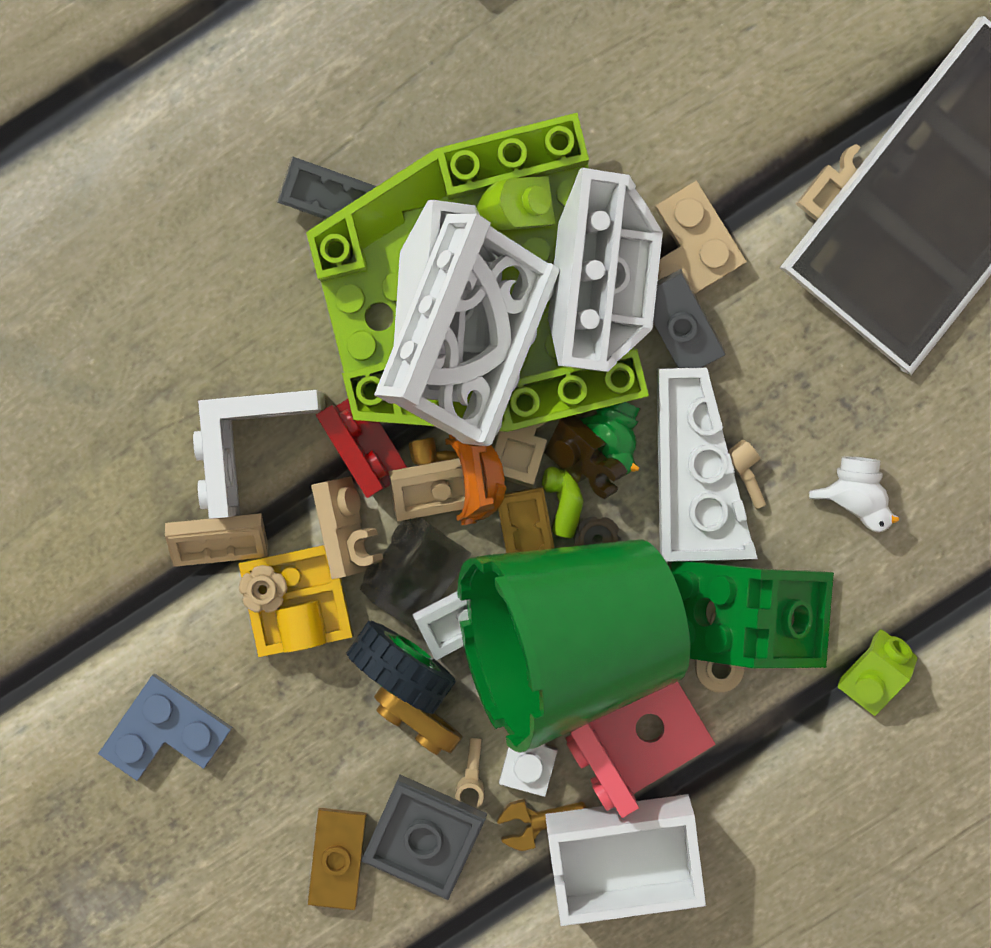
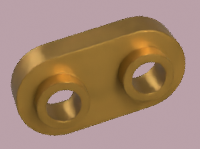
M380 687L374 696L380 703L376 711L382 717L398 727L402 722L406 723L418 732L415 737L416 741L435 755H438L441 750L452 753L463 738L453 726L437 714H428L420 709L418 710L383 687Z

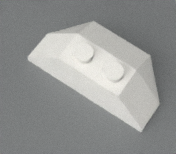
M581 168L558 222L554 265L560 271L554 284V292L550 299L548 314L558 366L608 372L617 364L619 359L627 354L653 328L663 232L647 204L635 189L636 185L630 175Z
M439 200L427 201L400 251L394 344L446 215L475 213L480 215L475 205ZM481 247L479 254L489 267L498 256ZM502 272L496 278L497 283L501 282ZM475 286L472 290L464 289L461 299L468 297ZM482 301L470 310L455 312L450 328L457 339L459 348L458 364L475 357L490 346L488 321ZM444 343L441 347L439 355L445 354ZM457 384L453 387L452 402H459L456 396ZM426 385L422 397L429 400H439L440 385Z

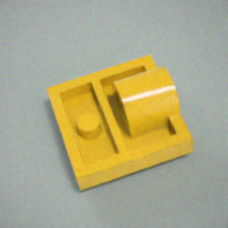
M324 545L238 563L241 578L246 573L250 574L254 567L266 565L272 567L277 574H281L287 584V592L282 597L283 603L277 610L268 613L265 610L253 612L248 609L258 657L308 649L354 636L342 579H331ZM260 585L258 588L259 593L266 594L267 587Z

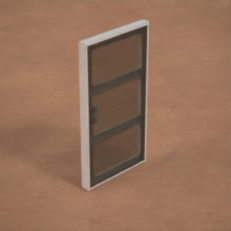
M985 16L978 17L780 267L896 364L901 371L909 375L914 373L991 275V22Z

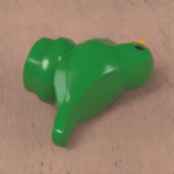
M624 402L596 409V414L588 417H577L606 443L602 451L606 458L619 460L627 469L626 475L630 472L639 471L640 468L636 465L633 456L637 439L632 429L639 422L636 418L640 408Z

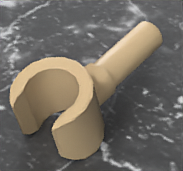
M741 440L728 453L731 456L734 470L744 481L755 509L765 506L766 503L755 475L749 468L761 458L749 442Z
M470 738L465 777L461 778L458 782L455 797L456 800L461 801L462 791L466 788H473L478 792L477 808H479L483 803L485 793L484 784L479 779L482 739Z

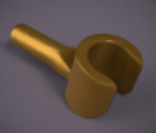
M434 437L409 443L411 460L417 466L459 458L456 451L445 450L437 452Z

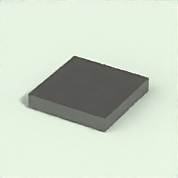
M400 774L361 862L449 900L486 820L487 813Z

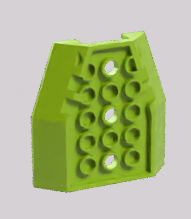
M578 113L436 148L306 232L317 278L321 281L344 371L342 376L353 420L434 426L402 407L388 403L374 395L394 347L400 251L427 201H447L475 205L477 208L483 193L488 187L498 181L509 178L549 176L555 224L539 228L497 231L545 262L553 264L558 222L581 168L589 169V157ZM514 266L505 268L502 271L501 281H517L520 274L519 270ZM516 282L513 283L510 287V295L513 292ZM549 300L537 327L536 339L530 346L521 368L519 382L512 391L505 409L499 431L509 432L649 396L638 350L633 347L608 372L558 366L548 321ZM376 304H385L393 311V322L389 328L383 331L371 329L366 321L368 310ZM473 391L468 394L467 403H469ZM429 400L439 406V400ZM453 402L455 412L463 419L467 406L462 405L460 402Z

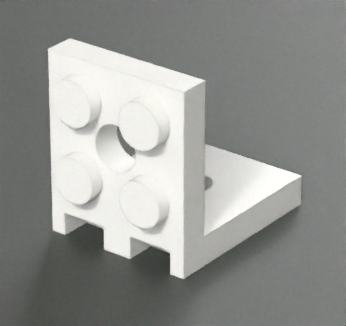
M318 390L198 400L201 431H194L193 444L195 458L197 461H204L205 480H198V499L200 508L208 509L209 519L240 515L232 420L319 413L326 409L325 393Z

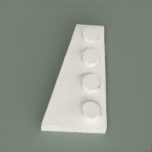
M705 367L657 368L660 554L665 561L758 559L748 529L743 501L740 498L735 480L731 456L727 450L722 431L723 426L708 369Z

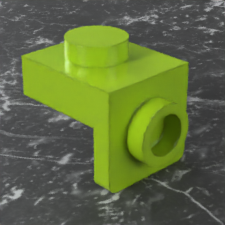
M880 629L874 635L868 650L840 678L837 687L876 716L911 680L918 658L905 641L891 636Z

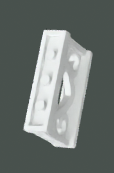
M477 213L447 214L374 395L388 403L402 407L452 435L463 444L490 446L501 428L502 417L512 391L519 382L520 371L529 348L536 339L537 327L546 304L553 295L554 284L560 269L552 263L545 262L490 226L491 222ZM481 247L498 256L489 267L479 254ZM514 266L519 270L520 274L517 281L503 280L497 283L496 278L505 268ZM516 282L513 292L510 295V287L513 283ZM475 286L468 297L461 299L464 289L472 290ZM482 301L488 321L490 346L475 357L458 364L459 348L450 324L455 312L470 310ZM444 343L445 354L439 355L441 347ZM455 384H457V399L462 405L467 406L463 419L457 415L453 407L452 394ZM426 385H440L439 406L422 397ZM473 391L470 401L467 403L468 394Z

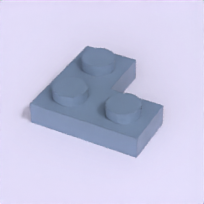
M153 674L98 754L136 781L141 778L164 743H167L204 769L233 727L157 674Z

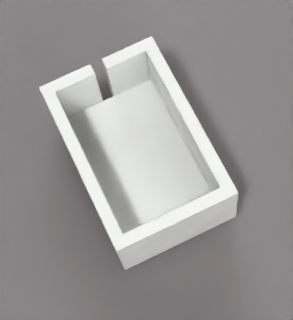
M688 794L637 801L639 809L624 818H621L615 807L606 811L604 806L545 814L561 926L706 906L695 815Z

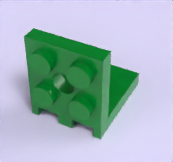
M672 561L671 572L679 588L688 621L690 659L754 669L827 667L834 572L759 569L695 561ZM710 601L714 603L716 608V616L712 624L709 623L706 616L707 605ZM794 612V622L792 625V615Z

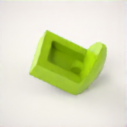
M549 176L509 178L494 183L488 187L478 202L477 210L480 216L491 222L490 226L496 230L539 228L554 225L555 218Z

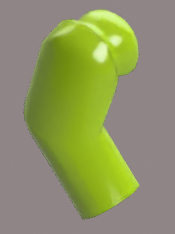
M550 466L544 471L542 486L546 492H556L559 501L552 532L560 537L573 538L575 537L584 499L578 483L566 470Z

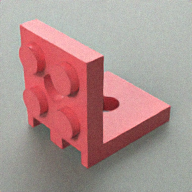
M678 682L571 731V735L565 738L568 742L566 744L580 768L583 769L590 765L596 776L590 779L593 784L592 787L606 811L615 807L621 818L639 809L634 796L636 792L716 745ZM646 714L657 715L663 722V731L654 740H644L636 733L637 721Z

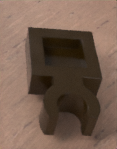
M572 415L560 419L544 453L562 470H566L577 483L588 478L594 493L606 499L618 490V487L610 480L615 482L627 473V469L619 460L606 458L602 454L606 443L579 418Z

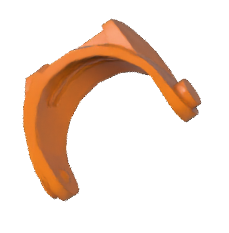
M448 434L449 438L445 439L446 445H451L459 457L465 486L464 507L461 514L456 515V519L461 521V525L475 524L477 521L484 520L492 515L503 502L507 489L506 485H504L503 466L498 453L492 445L463 444Z

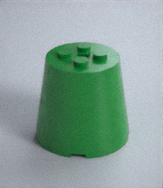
M638 539L483 555L467 559L461 567L458 578L457 597L461 601L467 600L469 620L460 621V629L470 672L494 729L501 727L506 729L509 734L506 736V745L515 752L522 753L533 750L682 680L687 673L690 661V635L683 600L675 578L665 559L646 540Z

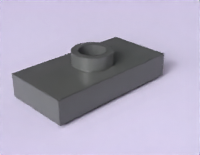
M291 157L277 203L326 220L377 186L299 158Z
M682 269L658 280L653 323L677 367L701 368L725 356V349Z

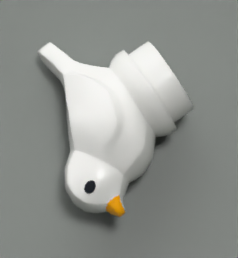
M844 456L841 459V468H837L839 479L826 488L809 491V499H828L836 502L857 516L873 532H883L893 523L899 521V517L894 515L888 507L889 497L887 491L879 483L883 473L879 472L880 460Z

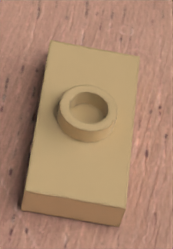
M261 513L165 523V538L173 566L175 567L268 557V541Z

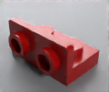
M348 399L337 406L331 405L316 414V417L366 498H370L390 486L388 471L408 468L380 422L353 420Z

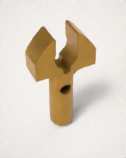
M525 799L510 802L499 815L497 823L520 819L524 823L531 824L527 825L522 833L504 836L501 838V841L519 851L536 848L535 838L540 831L547 829L545 814L585 809L587 805L581 801L536 812L526 807Z

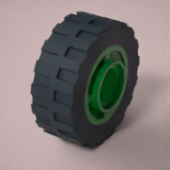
M372 620L367 622L346 652L351 662L368 675L369 678L402 701L428 714L435 713L456 683L454 676L422 648L393 630Z

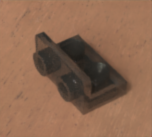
M423 517L405 520L393 532L391 544L383 553V560L369 565L365 571L360 590L373 604L417 632L419 627L412 614L440 600L460 572L463 563L471 557L472 553L431 525Z

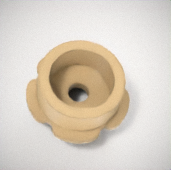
M260 565L254 567L250 574H244L240 580L239 591L243 594V603L249 610L253 612L265 610V612L269 613L277 610L282 605V597L287 592V584L284 577L274 572L272 567ZM260 585L267 587L266 594L259 593L258 588Z

